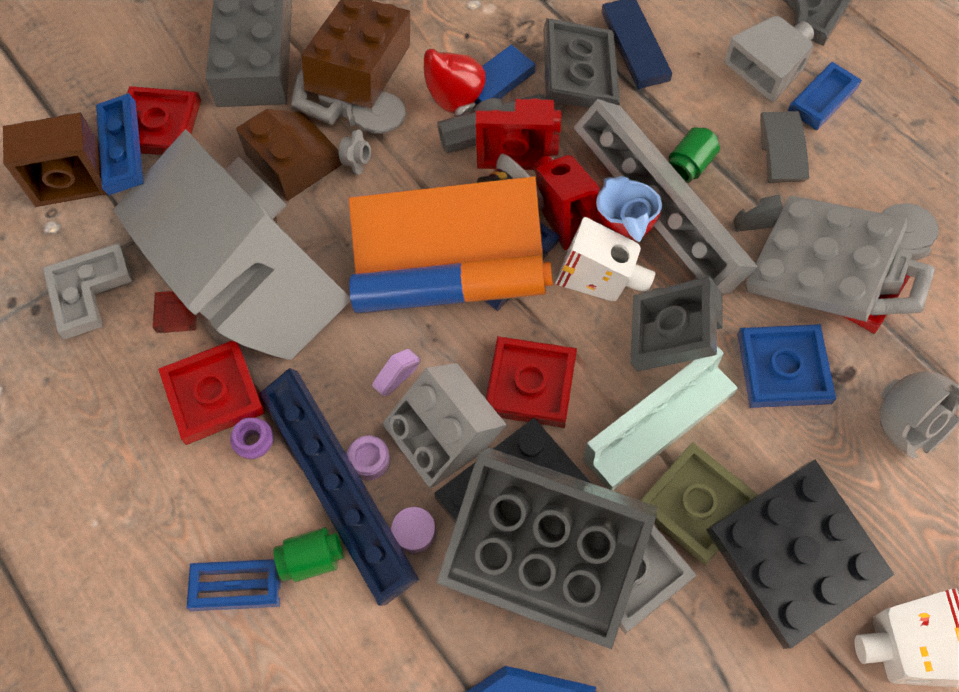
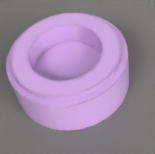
M370 435L359 437L351 443L347 450V456L362 480H374L381 477L390 465V454L387 445L378 437Z
M409 507L403 509L395 516L392 522L391 532L401 549L406 553H421L427 550L435 540L436 527L434 519L429 512L422 508Z

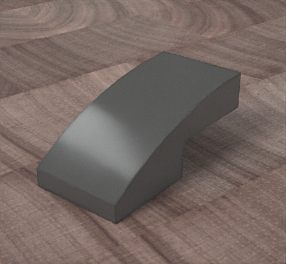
M799 111L762 112L760 114L762 150H766L768 183L805 182L809 179V165L804 129Z

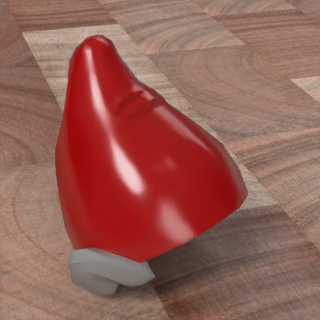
M427 49L423 60L424 78L435 103L443 110L455 114V116L471 111L475 106L474 102L481 94L485 85L486 72L482 65L469 55Z

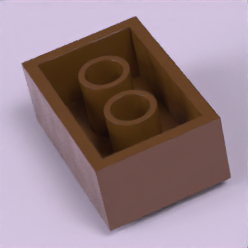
M340 0L301 54L304 90L372 109L410 47V10L372 0Z

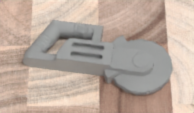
M303 70L296 76L291 108L327 124L333 125L340 116L348 118L350 127L357 125L362 130L375 134L395 130L402 125L406 117L405 106L401 99L394 94L383 91L372 109L319 95L320 105L307 100L308 91L304 90Z
M908 203L894 204L884 209L882 213L907 218V228L870 312L871 315L921 313L935 273L933 266L914 261L928 257L932 250L930 247L937 239L939 229L935 217L927 209L925 210L918 205ZM905 275L915 277L909 297L878 299L879 295L898 294Z

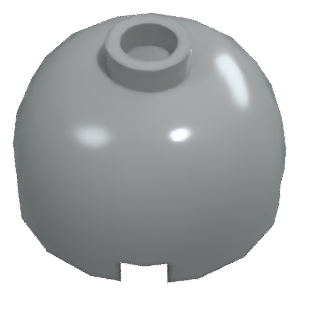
M923 371L909 374L901 380L895 379L891 381L882 392L881 397L883 401L879 417L885 436L897 448L911 458H918L915 451L922 446L923 451L926 453L934 450L951 434L959 423V417L955 415L959 407V385L939 373Z

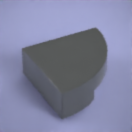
M780 195L760 199L761 205L748 212L742 209L733 220L736 232L773 228L783 207Z

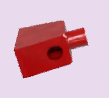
M565 155L555 160L551 156H544L536 161L533 168L536 173V185L545 201V207L541 211L551 229L559 235V243L565 251L569 248L583 217L598 223L596 200L599 194V186L573 156Z

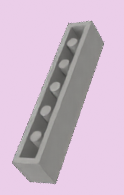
M597 99L573 128L614 178L625 176L630 181L644 183L657 192L661 198L662 209L661 215L654 225L655 228L697 279L710 276L722 294L732 293L758 266L623 108L619 105Z

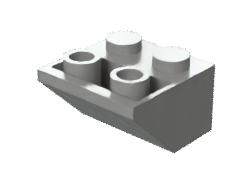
M457 363L425 368L382 423L429 488L435 487L476 458L507 426Z

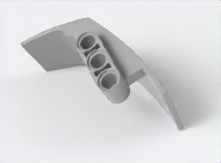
M186 129L143 176L144 184L133 187L113 209L134 242L183 304L193 314L196 315L200 312L220 334L243 346L272 356L292 360L351 302L350 296L273 220L287 206L285 202L239 156L224 169Z

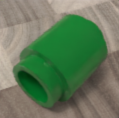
M693 127L670 153L669 163L686 183H690L693 179H698L719 153L720 145L717 136L707 128Z
M326 527L283 540L282 545L275 546L273 549L276 569L281 580L287 581L292 579L295 583L336 571L338 568L337 560L343 559V550L337 533L329 534Z

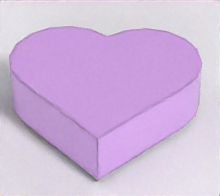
M410 349L392 355L372 384L373 388L382 396L390 395L417 369L420 364V358Z

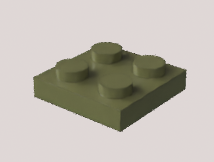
M692 442L640 501L657 506V517L654 524L706 566L719 551L706 529L758 494Z

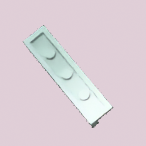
M718 346L717 355L695 359L587 443L583 461L609 490L613 491L735 394L738 387L718 368L724 354Z

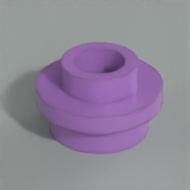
M245 418L239 421L233 428L230 443L235 453L240 457L256 459L265 455L271 448L273 432L264 420ZM251 435L260 436L255 444H246L248 437Z

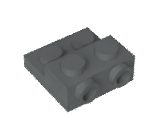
M710 276L633 295L630 363L637 372L717 355V329L723 328L722 293Z

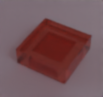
M173 291L155 292L152 327L156 333L196 330L197 314H193Z

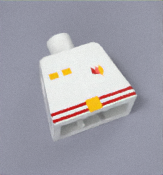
M583 217L567 250L555 284L605 300L617 301L625 287L642 293L648 292L653 283L655 272L636 265L641 249L638 243L589 218Z
M957 588L885 609L873 616L872 622L875 633L855 636V650L859 661L862 664L883 662L890 683L959 688V594Z

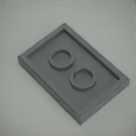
M546 18L543 27L546 100H554V102L590 108L597 99L620 105L613 31Z

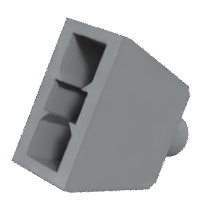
M773 16L733 36L724 63L774 102L804 70L814 47L811 41L814 37V30L805 21H801L793 27L783 18Z

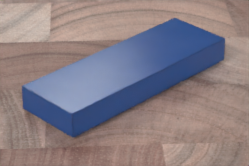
M128 93L97 104L102 189L108 195H112L144 184L136 101Z

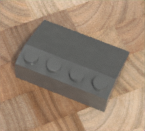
M487 447L477 455L437 584L612 649L657 517V506Z

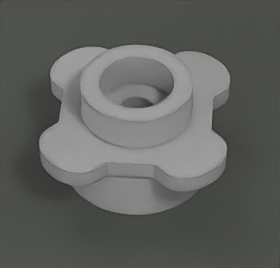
M355 129L352 132V137L346 136L341 140L339 159L342 165L352 167L353 173L360 175L363 172V165L367 164L370 160L371 147L367 141H364L362 131Z

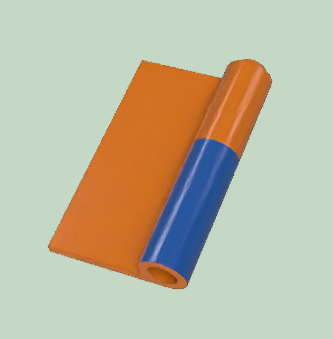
M535 176L349 197L355 274H352L350 277L349 289L352 308L356 314L546 295V286H553L551 262H544Z

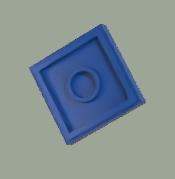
M821 324L739 329L737 336L750 408L833 404L836 400Z

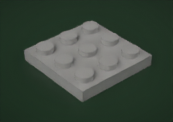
M789 195L756 262L758 268L749 276L746 282L747 292L867 322L906 231L907 218Z

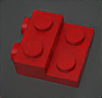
M536 98L515 99V111H476L477 169H496L500 154L508 155L524 170H534L536 161L544 156H558L559 134L553 133H560L561 110H554V100H540Z

